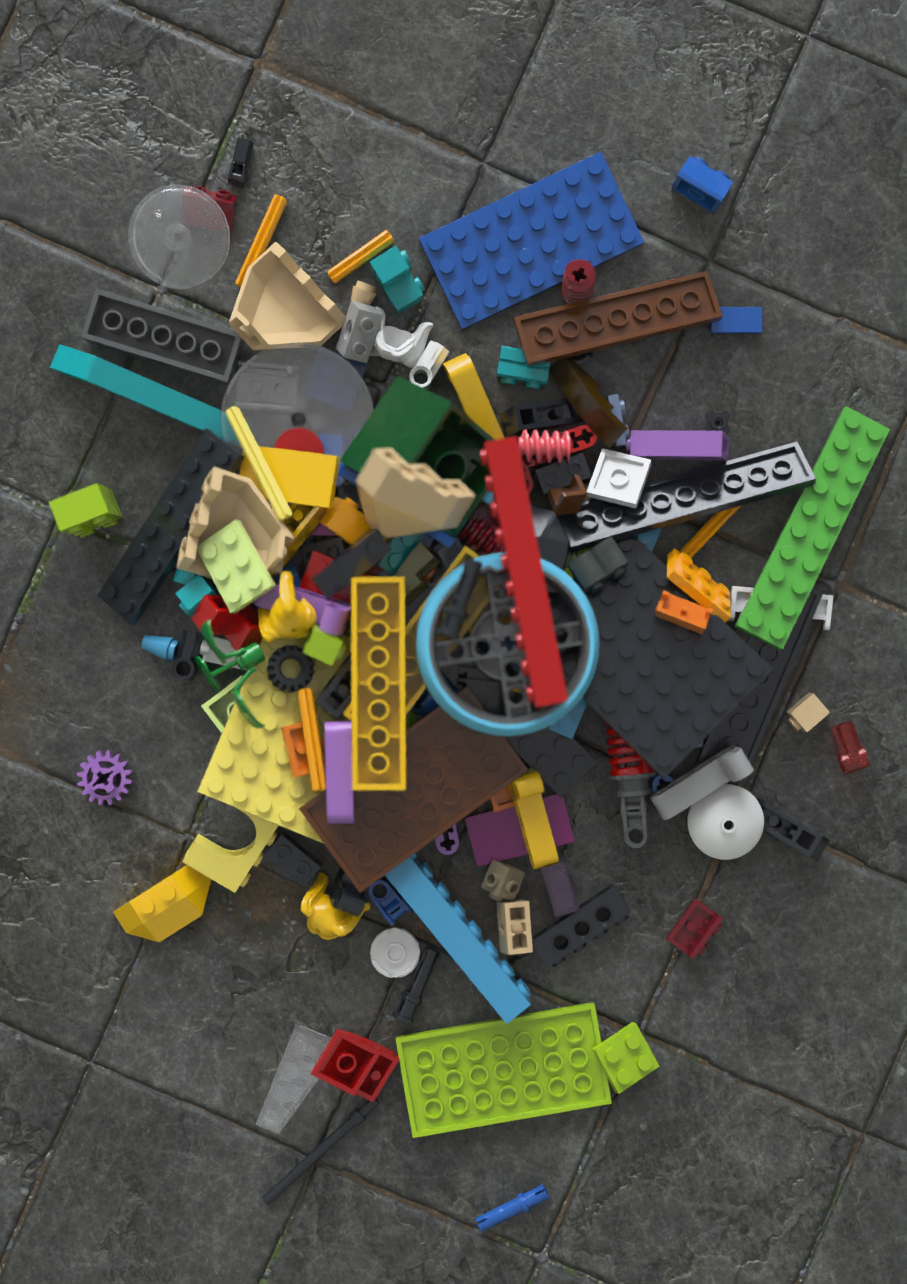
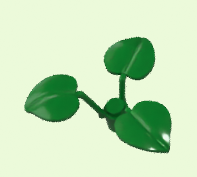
M210 619L205 621L200 626V630L207 645L223 664L227 663L225 659L235 657V661L211 672V667H208L205 661L200 656H197L195 660L198 667L204 673L209 685L217 693L221 689L214 676L235 665H238L241 671L247 669L246 674L232 690L233 698L241 715L252 727H264L265 725L252 715L239 692L240 687L256 671L255 666L266 660L262 650L255 642L245 649L241 648L238 651L224 654L216 645L211 631Z

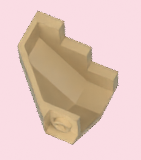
M275 242L247 268L229 324L253 350L322 346L343 326L346 316L321 291L313 279L297 265L288 252Z
M392 448L374 449L356 481L366 523L372 529H376L383 539L456 528L476 497L460 480H441L426 464L408 465Z
M213 467L204 480L202 486L204 492L200 503H196L189 523L191 525L188 535L183 537L177 568L212 579L197 551V546L236 519L241 521L269 574L282 573L287 548L295 538L284 523L277 518L273 508L250 478Z

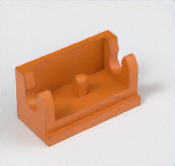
M663 591L654 616L703 634L712 609Z

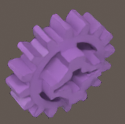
M108 750L105 756L102 751L96 752V758L89 755L87 756L89 763L83 762L80 764L84 771L78 772L77 776L82 777L83 781H80L77 785L85 787L81 794L86 795L89 793L91 795L89 798L90 802L97 798L98 805H103L105 800H107L109 805L114 804V797L120 801L123 799L121 792H130L126 784L133 783V780L128 778V775L133 770H126L125 766L129 762L128 760L121 762L120 753L112 757L111 750ZM100 761L111 762L114 766L107 767ZM90 771L93 772V778L91 782L89 780ZM113 772L109 775L110 777L106 782L97 784L103 777V774ZM121 773V783L119 786L117 778L118 774ZM105 789L110 794H101L96 790Z

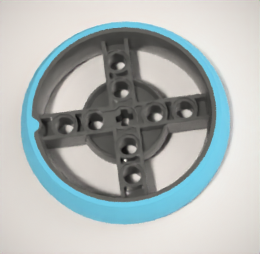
M504 552L492 553L474 558V560L482 563L477 579L485 576L489 610L476 620L469 638L436 642V631L445 607L454 596L465 563L455 568L434 588L422 609L416 633L417 661L428 691L440 707L452 718L469 728L486 734L497 736L524 735L539 731L556 723L567 715L582 699L597 667L599 656L598 627L592 607L580 587L561 569L541 559L545 583L564 599L575 619V622L553 625L554 631L561 629L566 634L565 641L562 644L557 643L558 648L579 645V654L573 675L565 687L568 701L545 705L531 712L530 703L526 695V678L528 676H523L520 663L521 660H525L523 649L518 650L515 634H519L518 623L513 624L511 618L508 625H501L497 620V615L500 611L508 612L511 617L510 608L514 607L512 597L506 595L504 599H498L493 594V589L496 585H502L506 588L505 582L509 581L507 570H502L500 555H504ZM504 637H508L509 641H514V646L510 647L511 651L509 652L506 647H501V642L505 641ZM480 640L485 641L489 646L488 653L485 655H479L475 651V644ZM458 644L462 647L463 655L460 659L450 657L449 648L451 645ZM473 661L476 668L484 676L501 683L505 716L480 711L464 702L448 685L440 666ZM510 662L518 666V674L513 678L508 677L505 673V667ZM515 688L522 692V699L517 704L509 700V693Z

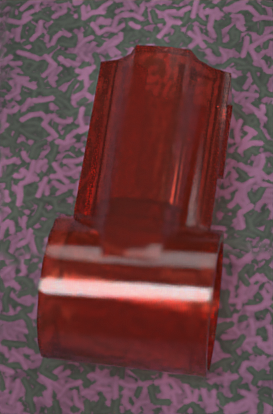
M853 721L843 722L830 727L839 752L837 757L843 773L846 775L869 767L868 755L864 747L860 745Z

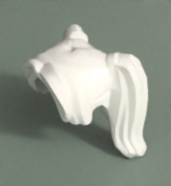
M376 306L375 308L383 316L369 356H380L393 362H402L403 365L414 368L425 350L428 334L433 324L431 322L421 323L414 333L385 326V312L382 308Z

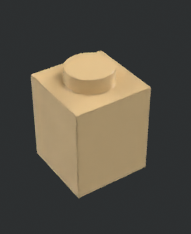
M807 693L786 713L790 716L788 722L796 731L801 729L803 732H808L830 712L814 693Z

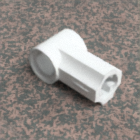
M430 340L416 366L411 370L409 381L428 390L449 351L441 344ZM422 373L428 380L424 384H418L413 378L416 374Z

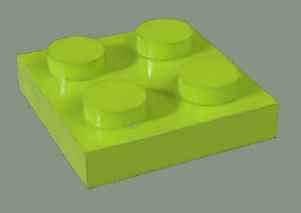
M631 1022L592 1048L610 1084L618 1094L660 1067L638 1025L634 1022Z

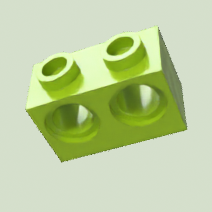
M314 624L303 642V653L332 666L335 659L338 661L341 659L345 650L342 635L327 634L319 630L320 625Z

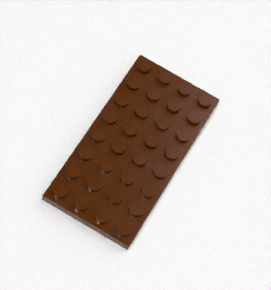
M468 687L457 693L467 704L486 712ZM439 706L406 730V790H354V824H328L326 789L300 807L299 810L361 893L526 773L528 769L504 736L486 734L469 728L452 718Z

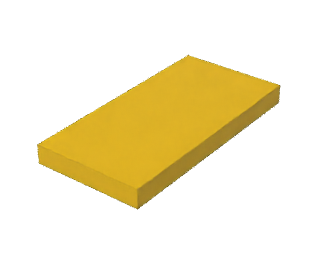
M259 446L287 503L333 508L341 457ZM243 450L245 458L241 463L240 475L250 478L264 498L268 500Z

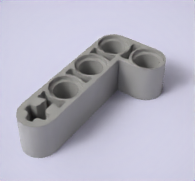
M730 746L654 793L650 799L662 819L667 820L730 780L735 782L747 777L754 769L741 747Z

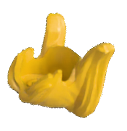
M283 571L280 578V597L274 602L271 610L262 607L257 609L261 636L268 643L273 642L275 639L277 640L279 637L305 638L309 633V629L316 622L314 608L304 598L301 599V602H298L295 597L292 573Z
M319 872L317 880L302 899L301 912L307 917V927L311 933L318 934L325 940H331L338 936L343 937L354 929L363 913L370 910L371 903L366 901L364 909L358 917L334 909L329 900V895L325 894L329 883L328 876L325 873Z

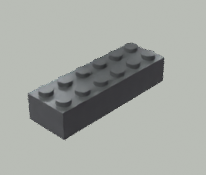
M97 288L95 289L81 338L88 343L228 386H232L245 343L234 330Z

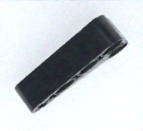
M340 866L329 891V900L334 909L358 917L364 909L366 896L364 891L361 893L358 891Z

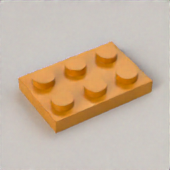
M675 548L667 554V578L701 606L712 609L711 614L719 616L726 623L731 618L730 591L722 583H716L704 568L699 569L693 564L692 559L686 553H680Z

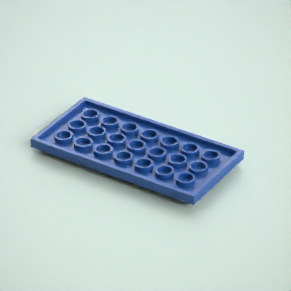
M598 152L419 238L462 331L563 283L565 267L573 260H586L595 268L644 244V240L602 152Z

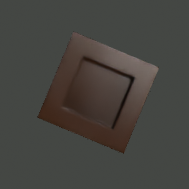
M573 475L569 487L550 489L547 496L556 515L579 513L587 492L580 476Z

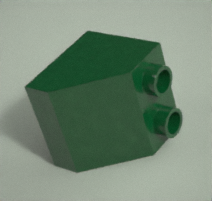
M397 376L364 426L351 442L340 462L360 475L374 449L392 448L408 465L426 464L441 480H460L476 497L458 527L442 530L455 539L487 493L485 476H489L487 465L482 466L480 450H483L485 442L494 441L495 439L452 402Z

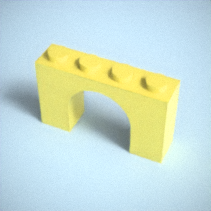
M245 811L242 812L252 819L256 828V837L251 844L242 849L229 850L198 834L183 859V863L234 893L239 886L244 887L251 876L248 873L252 866L257 867L264 856L262 850L266 845L270 847L277 836L275 832L278 827L277 824Z

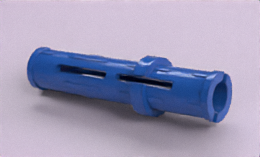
M541 1184L525 1194L521 1192L517 1194V1198L481 1216H477L475 1219L477 1223L479 1222V1229L483 1233L522 1212H530V1208L550 1199L544 1184Z

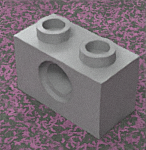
M351 300L336 349L344 358L367 363L383 316L374 306Z

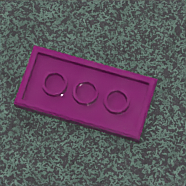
M557 793L542 797L555 846L575 842L564 798H561ZM515 807L497 812L491 810L465 817L477 867L491 864L492 859L502 861L528 854Z

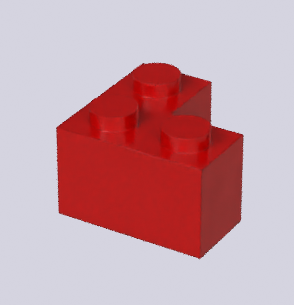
M204 595L191 618L200 632V626L210 619L212 634L224 635L236 651L241 648L245 649L255 642L259 646L262 641L258 613L250 604L237 613H231L221 595Z

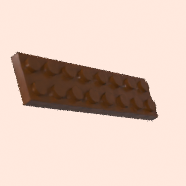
M704 271L516 316L513 322L526 365L530 367L719 321L723 315L709 273Z

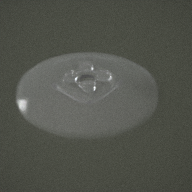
M300 342L285 343L259 352L245 362L236 372L227 387L223 399L221 428L223 439L243 454V448L225 415L226 410L236 406L240 409L258 446L274 448L278 437L285 431L293 428H306L319 437L325 455L342 458L353 439L374 411L365 382L347 360L337 353L318 345ZM296 412L304 414L306 422L302 427H295L291 423V417ZM340 476L337 478L336 487L345 481Z

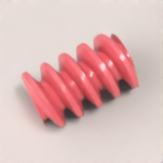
M523 430L521 437H518L520 457L522 459L523 455H525L528 463H531L533 455H536L538 463H541L543 456H546L548 463L552 462L554 456L557 457L558 463H562L564 456L567 457L568 463L570 462L571 440L568 431H564L562 438H560L558 431H554L550 438L548 431L544 430L540 438L537 430L533 431L531 437H529L527 430Z

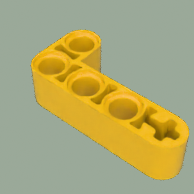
M465 353L443 363L444 370L455 389L464 413L495 440L504 439L470 357Z
M530 768L526 773L510 783L509 787L529 860L535 870L557 863L559 858L541 795L544 792L543 783L539 772Z

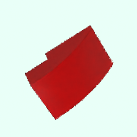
M337 1029L311 1071V1074L353 1096L357 1094L374 1102L400 1059L395 1051L360 1035Z

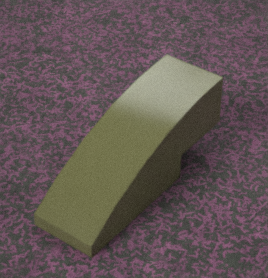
M422 542L408 555L395 577H405V608L429 587L423 578L441 562L429 547Z

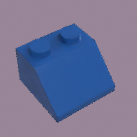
M689 156L671 188L714 214L733 181L729 180L730 177L725 172L720 170L714 171L709 168L705 160Z

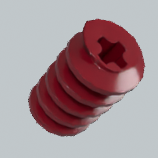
M581 259L573 260L565 267L562 297L567 304L593 297L596 273L592 264L588 261Z
M477 515L460 534V539L469 536L468 546L477 544L475 553L484 550L483 555L504 552L502 544L498 545L496 535L492 534L494 525L484 527L487 521L486 518L478 521Z

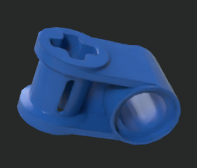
M381 877L369 886L370 898L391 926L405 912L409 913L412 911L410 905L386 877ZM376 884H384L387 891L382 895H378L373 891V887Z

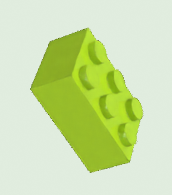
M98 483L49 502L60 532L75 535V537L80 536V538L90 536L95 533L93 529L103 527L104 529L113 527L118 524V519L123 518L113 490Z

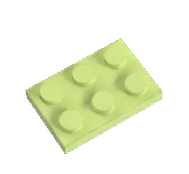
M235 519L197 546L201 559L231 613H237L276 586L240 520Z

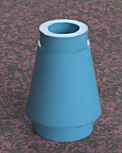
M145 635L141 648L167 662L170 660L175 661L180 641H176L175 637Z

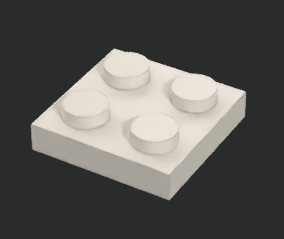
M602 448L587 490V497L637 508L651 467V460Z

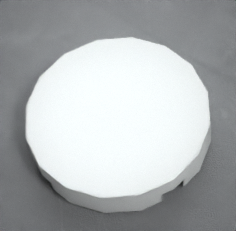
M391 927L384 929L377 934L372 942L370 950L371 961L376 970L386 977H404L411 973L419 962L420 947L418 940L413 933L405 928Z

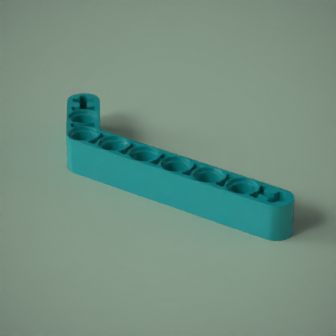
M59 344L50 365L51 369L98 386L204 432L208 428L226 442L242 448L224 411L99 357ZM246 421L249 429H251L252 424Z

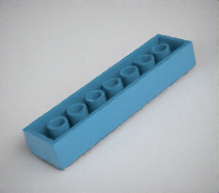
M418 852L414 853L385 874V876L505 1023L508 1024L531 1005L529 987L521 978L516 980L513 973L514 969L506 959L501 961L498 958V950L489 939L485 941L481 937L482 930L474 920L470 922L465 917L466 911L457 900L453 902L449 898L450 891L441 880L437 883L433 878L434 872L425 861L421 863L417 859Z

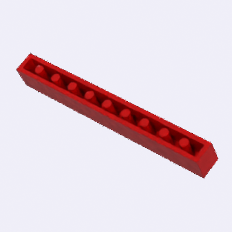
M517 436L488 441L484 443L483 450H480L482 466L487 465L489 476H485L487 492H492L494 502L490 503L492 518H497L499 528L495 529L497 544H502L504 555H500L502 570H507L509 581L505 582L507 596L512 597L514 607L510 608L513 624L518 623L519 634H515L517 648L518 650L523 649L525 659L521 660L520 663L523 676H528L530 685L526 687L527 699L529 703L533 702L534 707L568 701Z

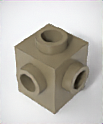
M492 859L481 888L490 892L489 897L500 902H503V899L514 901L525 872L510 864Z

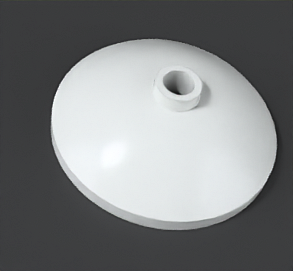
M724 784L691 805L687 825L691 839L703 853L716 859L729 860L741 857L755 847L763 832L764 816L759 802L749 791L737 785ZM732 821L733 825L731 828L725 829L724 823Z

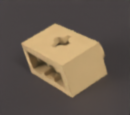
M522 899L506 900L503 902L496 901L500 952L507 955L533 952L529 901Z

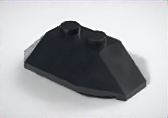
M531 506L540 558L555 565L564 572L570 541L558 519V515L554 511ZM545 583L548 600H550L558 593Z

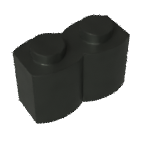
M611 536L568 564V568L585 593L590 590L592 593H595L605 586L604 581L608 578L613 577V579H617L626 573V567L629 562Z

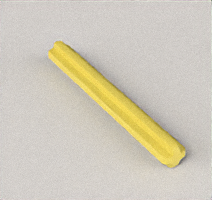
M236 406L226 410L225 415L277 518L284 521L292 516V512L240 409Z

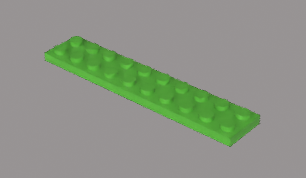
M847 406L842 409L812 469L816 477V483L813 486L803 488L735 625L736 628L780 651L784 648L890 431L889 428Z

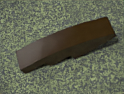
M571 357L556 360L549 371L559 388L591 430L609 448L612 447L628 429L611 412L614 406L597 391L601 386Z

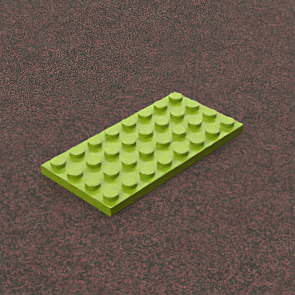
M594 1002L518 1015L508 1024L502 1018L406 1034L396 1036L395 1038L413 1138L612 1104L608 1078L592 1051V1048L601 1043Z

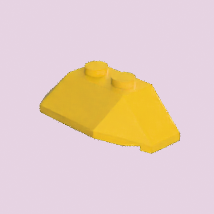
M186 865L119 907L113 913L126 933L161 942L203 915L212 879Z

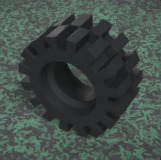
M285 645L276 650L268 660L267 672L269 681L271 680L272 685L278 687L281 691H299L312 681V677L315 674V662L312 661L311 656L303 653V647ZM294 659L300 664V674L296 678L290 679L282 674L281 665L284 660Z

